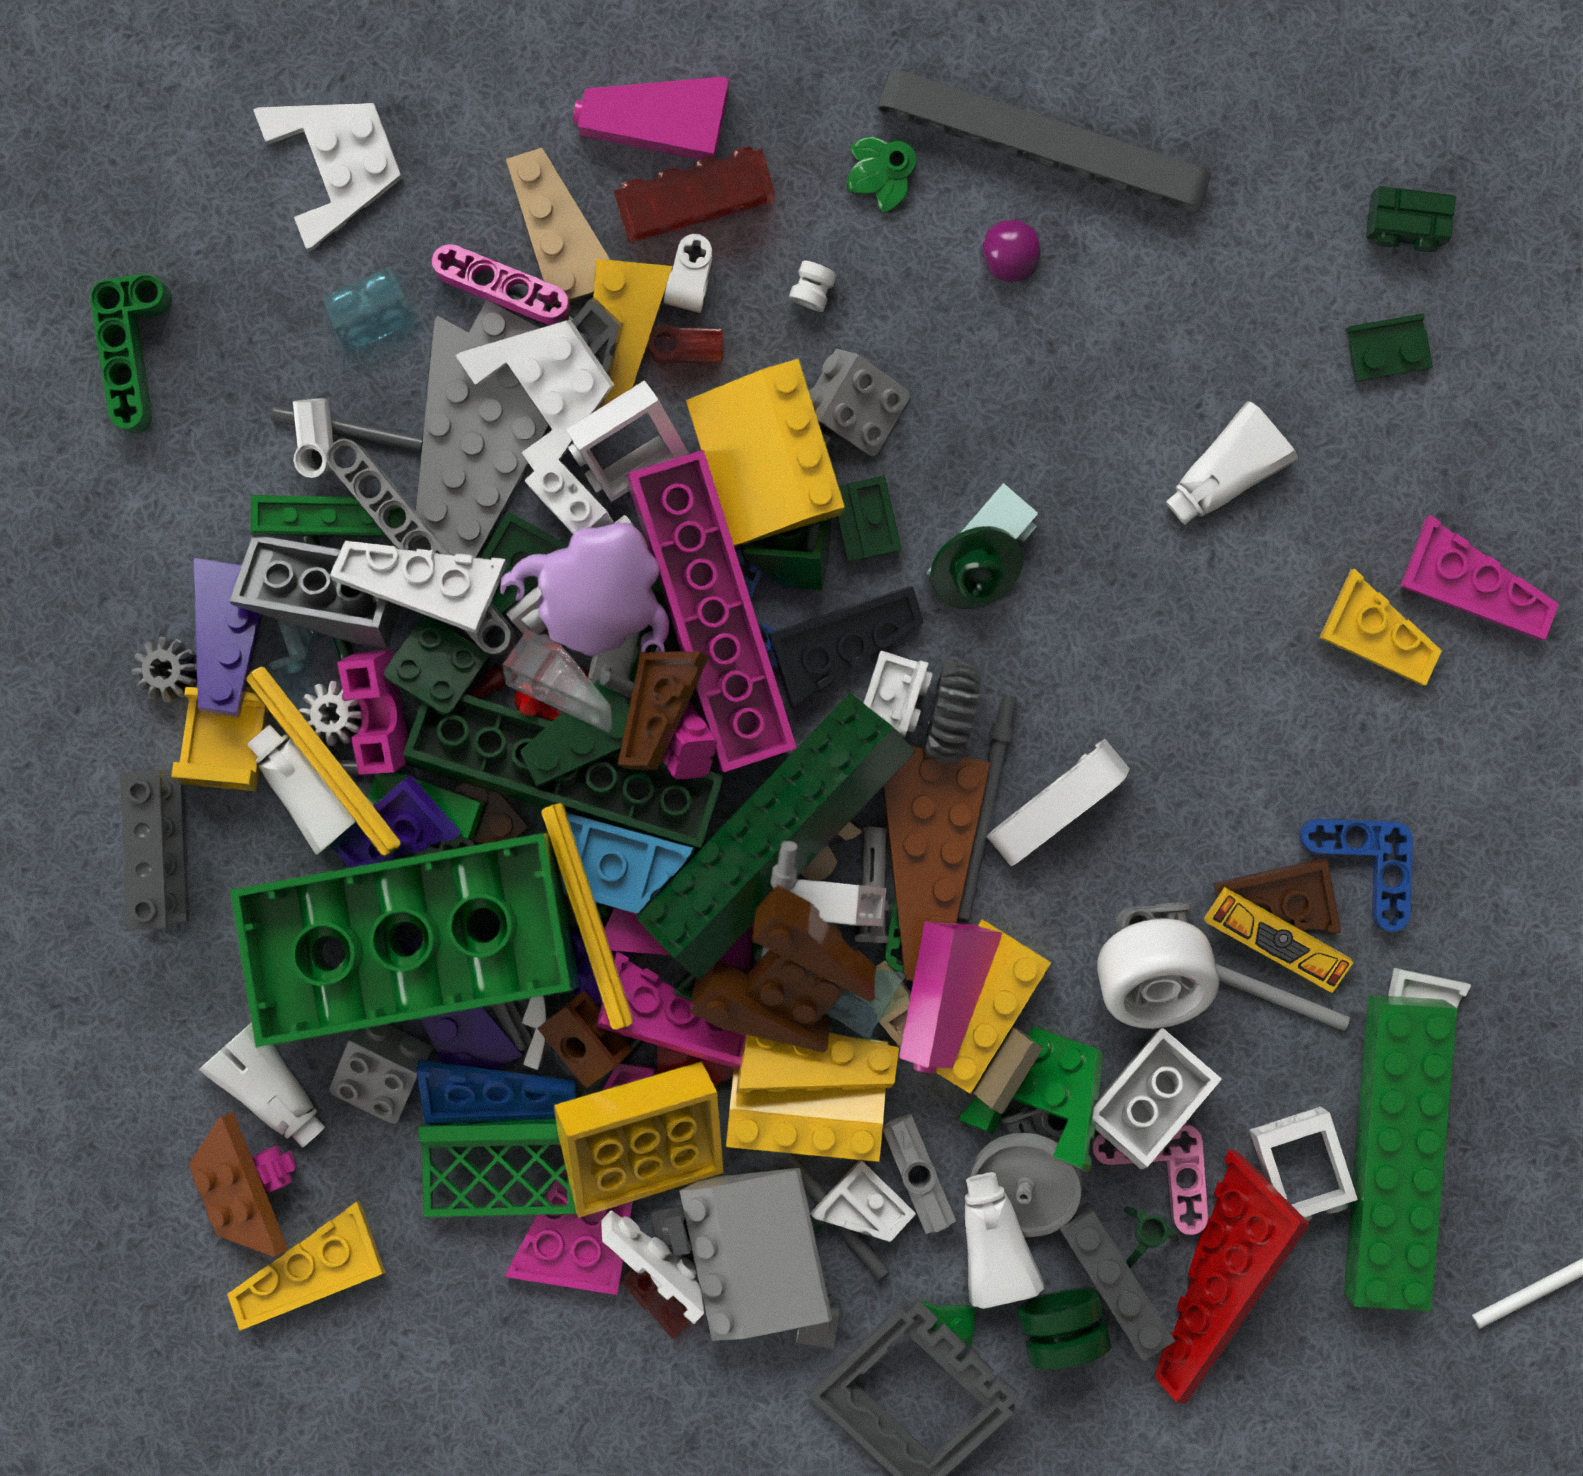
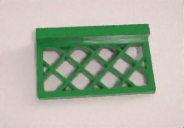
M556 1119L423 1123L418 1127L419 1142H422L423 1217L576 1214L568 1174L567 1180L561 1175L566 1168L565 1163L557 1171L541 1156L550 1145H561ZM531 1145L544 1146L537 1152ZM493 1146L506 1147L499 1153ZM512 1146H522L533 1156L520 1172L503 1156ZM446 1147L457 1158L444 1173L432 1163V1148ZM456 1147L468 1148L463 1153H461ZM474 1147H484L495 1157L482 1172L465 1157ZM536 1160L553 1175L540 1190L522 1175ZM498 1161L515 1176L502 1191L485 1176ZM460 1162L477 1177L463 1192L447 1177ZM432 1172L438 1177V1180L434 1184ZM557 1179L568 1190V1204L553 1205L542 1193ZM517 1180L534 1195L526 1205H515L504 1195ZM479 1181L496 1196L488 1206H477L467 1196V1193ZM441 1182L458 1197L449 1207H433V1190ZM536 1199H538V1200H539L540 1202H542L544 1205H531V1204H532ZM461 1200L467 1205L466 1207H455ZM498 1200H500V1201H502L506 1206H493V1205H494Z

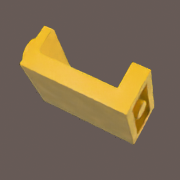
M246 686L239 718L204 713L198 708L197 688L186 687L185 696L189 699L182 750L180 762H173L171 777L181 785L257 791L260 768L255 760L258 756L247 744L266 728L268 715L266 706L252 688Z

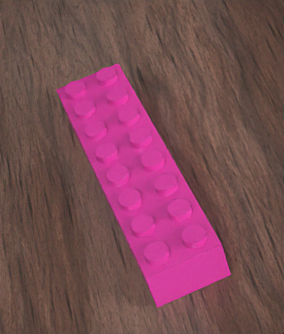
M704 450L629 472L625 475L648 550L658 561L660 571L657 579L680 651H700L710 656L693 692L701 718L717 740L714 759L718 770L726 772L797 749Z

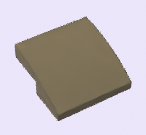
M1013 1025L972 1092L991 1109L1003 1114L1043 1048Z

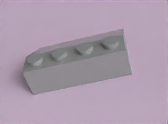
M800 1168L709 1177L696 1181L679 1191L712 1341L747 1339L826 1323L833 1319Z

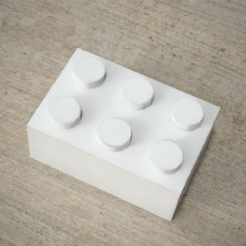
M1161 1028L1153 1034L1098 1101L1095 1102L1092 1123L1095 1124V1129L1136 1166L1140 1169L1147 1168L1222 1079L1164 1028Z

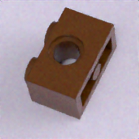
M583 990L557 1010L537 1029L571 1069L572 1073L581 1081L585 1088H588L615 1068L633 1048L621 1034L596 1027L600 1008L587 992Z

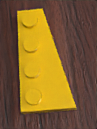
M829 1033L828 1049L825 1052L746 1035L736 1093H750L752 1090L784 1092L786 1089L820 1091L823 1088L841 1087L843 1090L892 1088L895 1083L899 1047Z

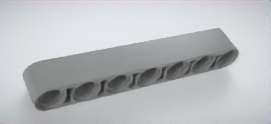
M340 439L332 443L327 452L329 466L398 549L413 551L417 540L427 538L431 544L430 551L436 554L452 555L365 449L348 439ZM348 449H354L356 452L355 463L349 468H342L340 465L341 454ZM371 479H379L381 483L380 493L374 498H367L364 493L366 483ZM398 508L404 509L406 513L405 523L399 528H392L389 524L390 513ZM492 602L478 633L475 634L466 630L483 651L495 655L509 652L516 640L513 628ZM500 626L505 632L504 643L497 648H492L487 642V633L491 628Z

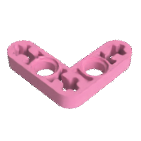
M1185 1123L1172 1139H1179L1181 1132L1186 1131L1189 1137L1194 1138L1193 1142L1187 1144V1150H1182L1178 1144H1167L1169 1152L1163 1153V1149L1153 1162L1167 1161L1172 1221L1181 1232L1194 1235L1200 1233L1208 1221L1203 1141L1199 1131L1189 1123ZM1098 1131L1094 1134L1090 1147L1098 1161L1108 1165L1133 1163L1117 1148L1112 1149V1155L1106 1156L1103 1150L1098 1149L1099 1145L1105 1144V1137ZM1185 1168L1193 1169L1197 1175L1195 1184L1189 1188H1181L1177 1185L1176 1181L1179 1171ZM1199 1194V1199L1191 1198V1207L1195 1213L1199 1214V1217L1193 1218L1192 1225L1188 1226L1184 1219H1180V1215L1186 1214V1201L1184 1199L1178 1200L1177 1196L1192 1197Z

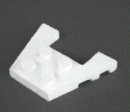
M374 103L258 107L253 109L265 142L268 145L305 131L331 203L294 217L308 251L316 249L324 239L334 231L337 232L351 217L361 209L369 206L403 178Z
M571 320L469 349L456 355L475 385L480 384L508 364L548 422L552 431L522 452L534 471L552 454L560 460L567 453L568 447L573 444V441L566 429L595 412L614 386V383Z

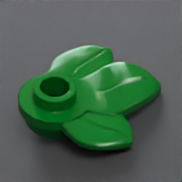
M865 137L858 140L850 147L852 154L859 162L849 173L847 190L857 194H872L876 192L881 211L883 213L891 211L904 200L908 193L907 177L913 173L916 167L915 151L908 143L903 141L886 143L877 137ZM900 153L904 156L905 159L902 165L893 166L890 163V158L893 154Z

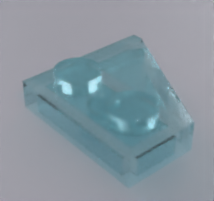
M876 969L875 999L872 1002L846 990L826 1014L868 1039L907 974L902 971Z

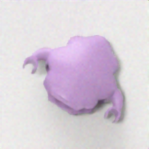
M616 522L600 528L585 527L577 530L571 537L567 548L559 549L547 555H530L522 559L511 572L502 577L501 594H504L507 586L517 585L516 600H521L524 596V579L529 576L537 577V583L542 593L538 600L540 606L538 614L547 626L550 639L565 645L571 650L580 651L585 655L594 657L602 652L620 648L625 642L627 635L639 632L649 624L653 631H649L642 636V653L646 651L647 646L650 644L658 645L655 652H665L664 642L669 632V619L665 609L657 602L651 588L656 582L660 568L658 561L648 551L642 533L629 523Z

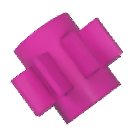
M279 1145L252 1156L266 1193L279 1189L293 1181L290 1172L295 1171L297 1166L291 1151L282 1154Z

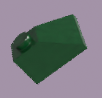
M832 518L746 543L744 558L783 587L823 590L829 559Z

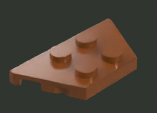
M234 1112L228 1113L218 1118L189 1163L194 1184L201 1194L207 1209L208 1219L213 1225L217 1236L272 1257L278 1256L288 1250L235 1114Z

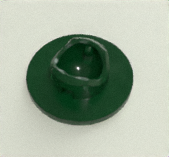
M982 526L968 529L951 538L938 551L930 571L932 587L939 599L949 606L960 609L986 606L1005 595L1016 583L1023 566V553L1017 540L1009 532L1001 528Z

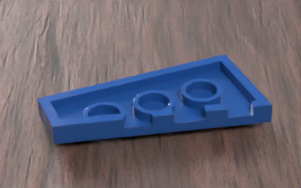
M418 1060L417 1077L425 1123L556 1119L554 1105L577 1098L576 1081L424 1060Z

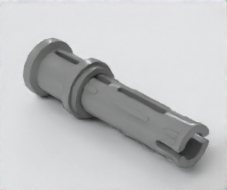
M863 827L862 886L885 888L887 828ZM885 900L883 926L859 925V934L855 935L856 942L888 943L889 937L885 935L886 912L890 910L888 900Z

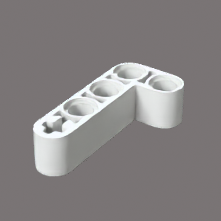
M1106 739L1097 743L1095 750L1088 755L1084 754L1074 767L1010 815L987 835L989 841L1010 866L1025 858L1115 789L1127 777L1130 768Z

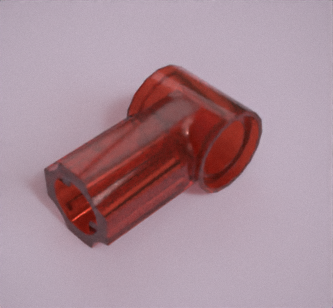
M660 325L653 329L649 335L647 347L649 356L654 362L661 365L672 363L722 364L723 329L674 328L670 325ZM664 336L671 338L676 345L674 351L669 354L657 351L654 343L658 338Z

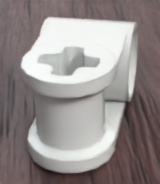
M690 234L681 240L673 270H671L663 304L701 313L712 263V247L704 236ZM694 246H700L701 254L705 255V258L698 257L696 263L690 262L689 254L685 253V251H692Z

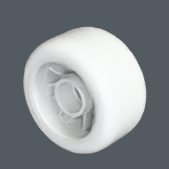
M1152 919L1130 925L1114 934L1104 944L1098 956L1097 971L1105 1005L1116 1019L1133 1027L1147 1029L1165 1028L1189 1021L1205 1011L1214 1001L1218 992L1219 976L1209 940L1200 929L1180 920Z

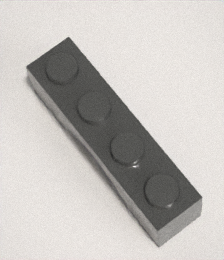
M1087 1202L1079 1207L1072 1219L1059 1228L1142 1361H1145L1175 1342L1089 1203Z

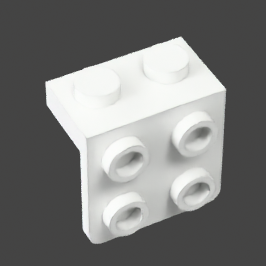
M880 651L864 704L891 724L902 737H905L907 731L914 732L921 710L914 707L918 695H926L932 673L926 671L927 662L921 660L916 662Z

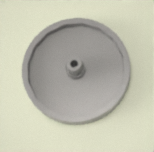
M1013 1133L991 1141L980 1151L974 1161L971 1177L990 1172L996 1174L998 1185L1004 1187L1024 1237L1050 1234L1067 1224L1078 1209L1082 1191L1080 1170L1053 1157L1058 1143L1052 1139L1032 1133Z

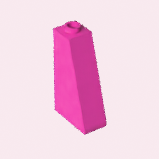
M711 77L587 88L584 92L583 101H576L573 123L578 124L580 135L583 137L715 163L729 93V78Z
M924 923L899 1056L900 1059L914 1063L913 1069L925 1073H936L937 1068H953L1001 940L1002 932L974 924Z

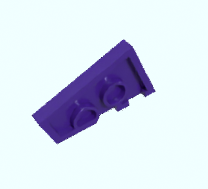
M409 775L374 805V808L401 841V845L396 851L388 856H382L356 822L329 846L350 868L391 861L395 857L408 852L426 849L434 843L455 839L461 834V831L414 778Z

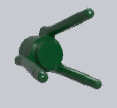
M1129 1206L1124 1208L1125 1213L1138 1220L1134 1231L1139 1244L1126 1260L1130 1269L1148 1248H1155L1163 1244L1167 1238L1173 1242L1179 1240L1175 1228L1168 1227L1162 1217L1157 1215L1147 1216L1146 1212L1142 1209L1137 1210Z

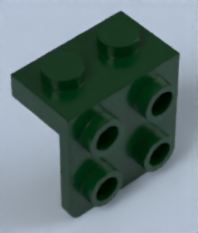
M423 615L386 667L384 676L387 681L441 715H449L475 677L480 680L488 668L490 654L483 651L474 640L465 639L454 632L453 628L446 622Z

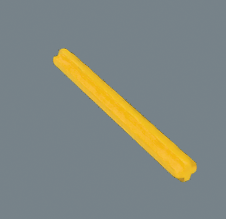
M259 667L253 670L246 677V682L382 856H388L396 851L401 845L399 838L267 669Z
M554 804L542 810V815L610 1025L614 1030L630 1026L634 1021L564 805Z

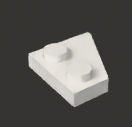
M862 1160L857 1161L810 1213L817 1220L889 1242L896 1237L916 1214Z

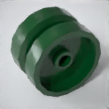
M1069 1288L1043 1294L1024 1302L1018 1307L1017 1313L1022 1332L1031 1335L1026 1341V1350L1030 1365L1034 1368L1052 1370L1079 1366L1106 1355L1112 1349L1107 1325L1097 1321L1103 1316V1307L1099 1291L1093 1288Z

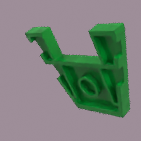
M1033 1027L1027 1035L1043 1049L1012 1100L1068 1120L1053 1157L1058 1161L1089 1172L1092 1160L1089 1156L1090 1139H1094L1095 1124L1092 1123L1094 1102L1098 1101L1103 1053L1091 1046ZM976 1096L961 1114L959 1120L966 1125L993 1135L1002 1114L991 1109Z

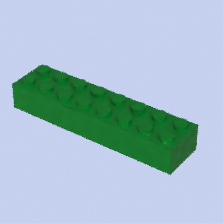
M1368 995L1352 1181L1358 1200L1351 1202L1344 1283V1293L1355 1307L1431 1311L1458 1009L1444 999Z

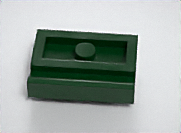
M1424 313L1348 326L1346 333L1348 334L1355 382L1433 368L1427 330L1424 329L1423 323Z
M885 475L838 486L845 508L842 515L837 516L847 563L901 551L902 548Z

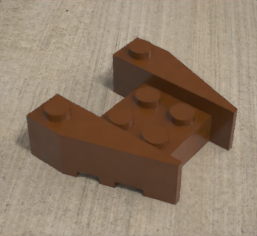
M776 885L758 906L755 915L753 941L768 948V952L748 974L718 960L700 980L696 978L694 981L690 1013L724 1030L825 1052L828 1049L830 1017L825 1015V1013L846 990L872 1002L875 999L876 967L859 950L854 951L842 939V933L834 925L829 926L819 916L820 911L811 902Z

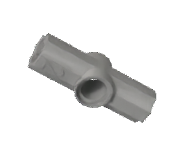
M912 1114L890 1120L883 1125L882 1131L925 1233L938 1232L948 1228L952 1223L956 1222V1219ZM921 1165L928 1168V1176L923 1181L915 1182L909 1179L908 1175L913 1167Z

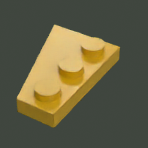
M1355 568L1351 569L1319 638L1421 686L1427 685L1442 650L1409 619L1406 620L1392 607L1387 598L1380 592L1375 591Z

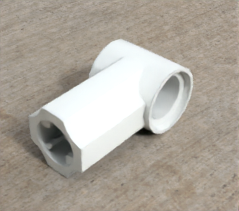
M319 398L293 401L298 445L294 454L295 468L300 474L309 478L331 472L332 469L327 462V452L333 443L329 399ZM313 449L318 451L322 457L321 467L317 466L312 460Z

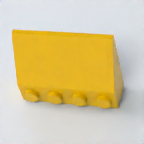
M799 359L761 369L686 400L701 450H704L734 547L842 515L845 506Z
M857 1038L886 1045L889 1044V1041ZM733 1070L726 1147L880 1161L886 1088L843 1090L841 1087L823 1088L820 1091L786 1089L784 1092L752 1090L750 1093H736L740 1070Z
M702 1061L554 1105L559 1140L578 1218L724 1173L717 1091Z

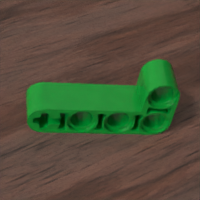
M150 274L102 280L95 284L90 292V303L110 421L115 426L130 433L143 432L152 422V408L137 318L162 314L169 309L172 303V293L169 287ZM157 286L158 295L153 302L145 303V291L150 287ZM119 292L120 301L118 305L112 309H107L106 300L108 296ZM119 330H125L126 339L121 346L113 347V335ZM130 367L132 371L130 381L127 384L119 385L118 375L120 371ZM120 395H126L127 400L121 397ZM130 407L137 410V414L131 415V421L124 419V414L130 413Z

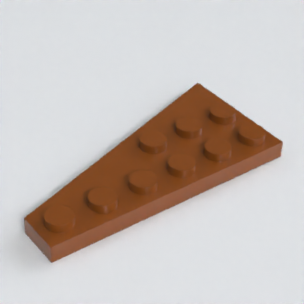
M911 746L915 753L885 783L883 789L891 868L895 888L894 896L899 924L903 976L907 980L914 981L924 923H956L990 762L963 757L958 764L949 762L944 764L936 762L935 759L927 758L924 748Z

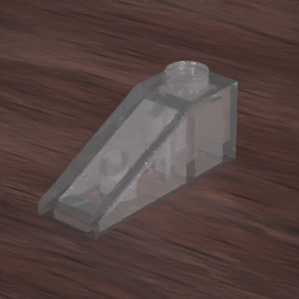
M526 630L503 664L506 685L609 732L612 727L610 705L561 644L551 640L549 635H538L530 630Z

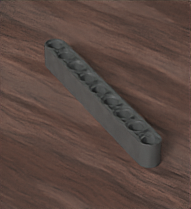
M893 69L888 72L877 109L883 114L887 115L888 111L899 114V119L923 126L924 123L936 126V131L957 138L960 135L972 138L971 142L994 150L996 146L1007 149V154L1028 161H1032L1035 158L1043 161L1042 165L1066 173L1072 170L1078 172V177L1103 185L1109 182L1114 184L1113 188L1140 197H1142V194L1149 195V200L1177 209L1180 205L1184 207L1183 211L1190 213L1200 212L1211 178V173L1200 166L902 70Z

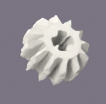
M337 681L330 682L328 691L322 684L315 685V692L318 698L305 694L303 699L312 706L311 709L303 708L299 712L302 716H310L309 725L313 729L317 728L315 732L321 740L326 735L328 746H335L338 737L343 743H349L351 736L347 729L359 733L361 728L360 725L353 722L354 718L362 719L361 711H355L354 707L359 706L356 699L344 700L343 689L340 692V686ZM336 704L338 706L336 713L340 718L339 720H330L329 723L327 721L329 714L325 711L326 707H335Z

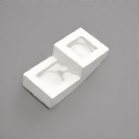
M548 995L530 998L522 1024L536 1028L523 1065L537 1070L542 1064L547 1046L546 1039L537 1028L550 1017Z

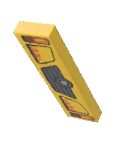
M1224 887L1204 917V920L1209 925L1331 993L1334 992L1354 963L1345 954Z

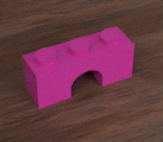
M392 649L359 651L337 662L344 700L356 699L362 713L360 731L352 737L359 775L395 772L406 764L403 753L409 738L400 689L387 681L384 676L386 667L394 657Z

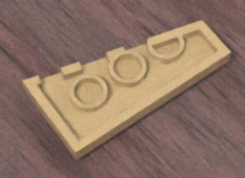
M539 148L507 158V165L543 280L563 289L568 296L569 302L593 295L596 259L610 260L545 151L543 148ZM555 299L551 306H558L559 302Z

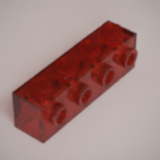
M753 147L739 148L731 152V157L716 161L715 157L701 159L694 163V168L679 171V168L666 169L657 174L658 178L643 182L641 178L631 179L620 184L621 189L614 190L628 243L775 202V191L762 148L753 150Z

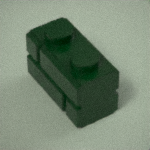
M1379 186L1371 193L1366 238L1377 239L1376 245L1381 247H1398L1401 242L1414 244V250L1435 252L1438 247H1442L1451 239L1456 196Z

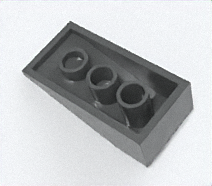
M255 534L252 535L229 601L231 605L348 642L388 649L401 608L400 605L333 581L330 574L339 556L340 549Z

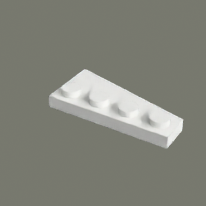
M345 541L330 577L335 582L477 634L507 566V562L505 559L499 558L488 560L473 558L472 555L456 554L453 556L436 554L430 550L417 549V551L396 549L395 546Z

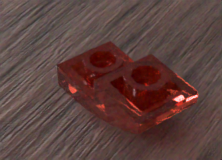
M632 1269L620 1280L644 1310L648 1309L672 1339L691 1323L684 1316L687 1307L673 1295L669 1300L664 1298L657 1291L658 1286L647 1271L641 1274Z

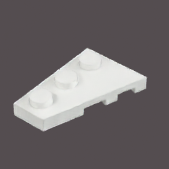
M610 1211L601 1221L602 1241L637 1273L642 1274L647 1271L658 1286L657 1291L667 1300L672 1295L687 1307L684 1316L695 1324L704 1314L696 1265L685 1257L679 1258L674 1256L662 1240L657 1237L650 1238L640 1231V1228L632 1219L628 1217L622 1218L613 1211Z

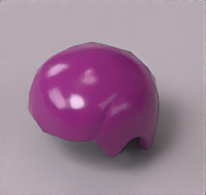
M1019 219L1000 221L989 228L983 242V256L987 262L989 272L994 277L1011 283L1023 281L1035 272L1040 259L1041 248L1037 233L1032 226Z

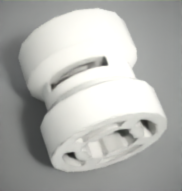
M802 261L798 271L800 276L799 282L792 286L788 297L797 304L823 312L828 301L826 293L829 288L834 286L837 274L820 264Z

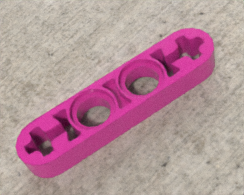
M443 245L433 253L432 266L438 278L446 284L547 325L566 321L570 316L571 306L568 296L558 286L457 245ZM453 258H455L460 268L450 266L446 270L443 265L444 261L451 263ZM462 269L466 270L465 276L463 274ZM483 270L492 271L495 276L490 284L480 286L474 283L477 273ZM524 284L529 288L528 294L524 298L515 300L508 296L512 286ZM537 292L539 294L541 301L536 300ZM555 299L558 300L560 308L553 307L550 312H547L543 302L552 304Z

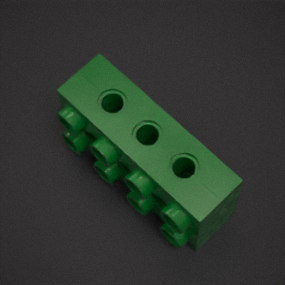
M546 833L230 890L256 1048L561 993L580 987L561 872L549 834ZM484 908L494 911L501 922L500 931L492 941L481 939L474 929L475 917ZM408 922L415 924L423 934V944L414 955L406 953L401 948L398 940L401 928ZM330 937L337 938L342 942L346 950L345 958L337 968L329 966L323 957L324 944Z

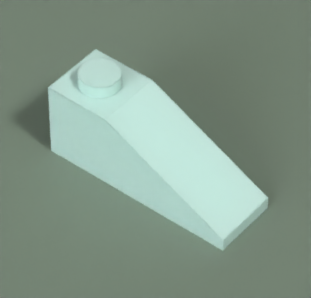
M1003 483L962 532L982 526L998 527L1009 532L1015 539L1023 543L1037 527L1032 520L1037 516L1038 512ZM931 568L926 572L929 576Z

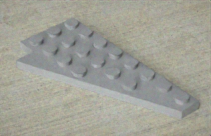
M488 300L483 305L469 333L439 316L434 320L416 512L453 556L464 554L472 555L473 558L479 557L529 466L522 452L544 437L550 427L508 364L480 384L475 385L456 357L460 352L540 329ZM420 538L415 542L413 551H417V549L430 550V541L427 538Z

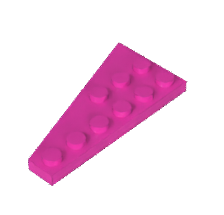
M621 1061L613 1069L603 1090L654 1076L655 1067ZM565 1168L561 1175L567 1180V1170ZM555 1179L546 1198L553 1205L568 1204V1190ZM633 1201L578 1218L577 1213L536 1215L504 1277L618 1295L623 1259L602 1241L601 1221L610 1211H613L622 1218H631Z

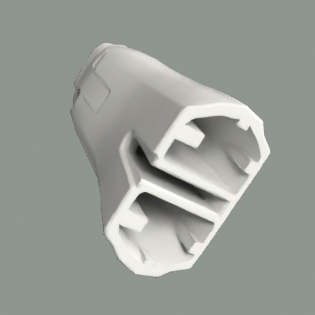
M1247 401L1214 443L1188 470L1180 484L1175 487L1178 492L1169 498L1166 504L1178 519L1186 525L1196 515L1202 517L1205 513L1208 514L1220 508L1247 489L1295 462L1298 456L1292 445L1264 412L1254 403Z
M268 725L247 744L258 756L255 762L259 764L258 766L265 779L280 798L316 855L355 823V820L287 734L281 737L271 725Z
M252 1023L199 1069L210 1080L241 1101L270 1128L281 1135L284 1134L286 1139L292 1136L302 1148L325 1128L315 1117L317 1110L314 1108L308 1095L286 1066L274 1045L255 1047Z
M993 1172L967 1178L966 1183L969 1193L965 1195V1227L968 1248L970 1303L972 1306L986 1309L1037 1297L1044 1290V1282L1025 1241L1017 1216L1005 1193L1004 1187L998 1185L997 1176Z

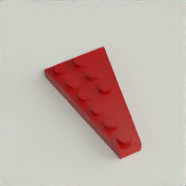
M1228 1149L1224 1161L1228 1163L1223 1182L1217 1183L1214 1196L1218 1198L1212 1216L1208 1218L1207 1225L1201 1232L1187 1276L1191 1277L1186 1296H1180L1176 1308L1180 1311L1174 1332H1171L1175 1342L1163 1349L1154 1375L1176 1403L1187 1404L1310 1225L1236 1150Z

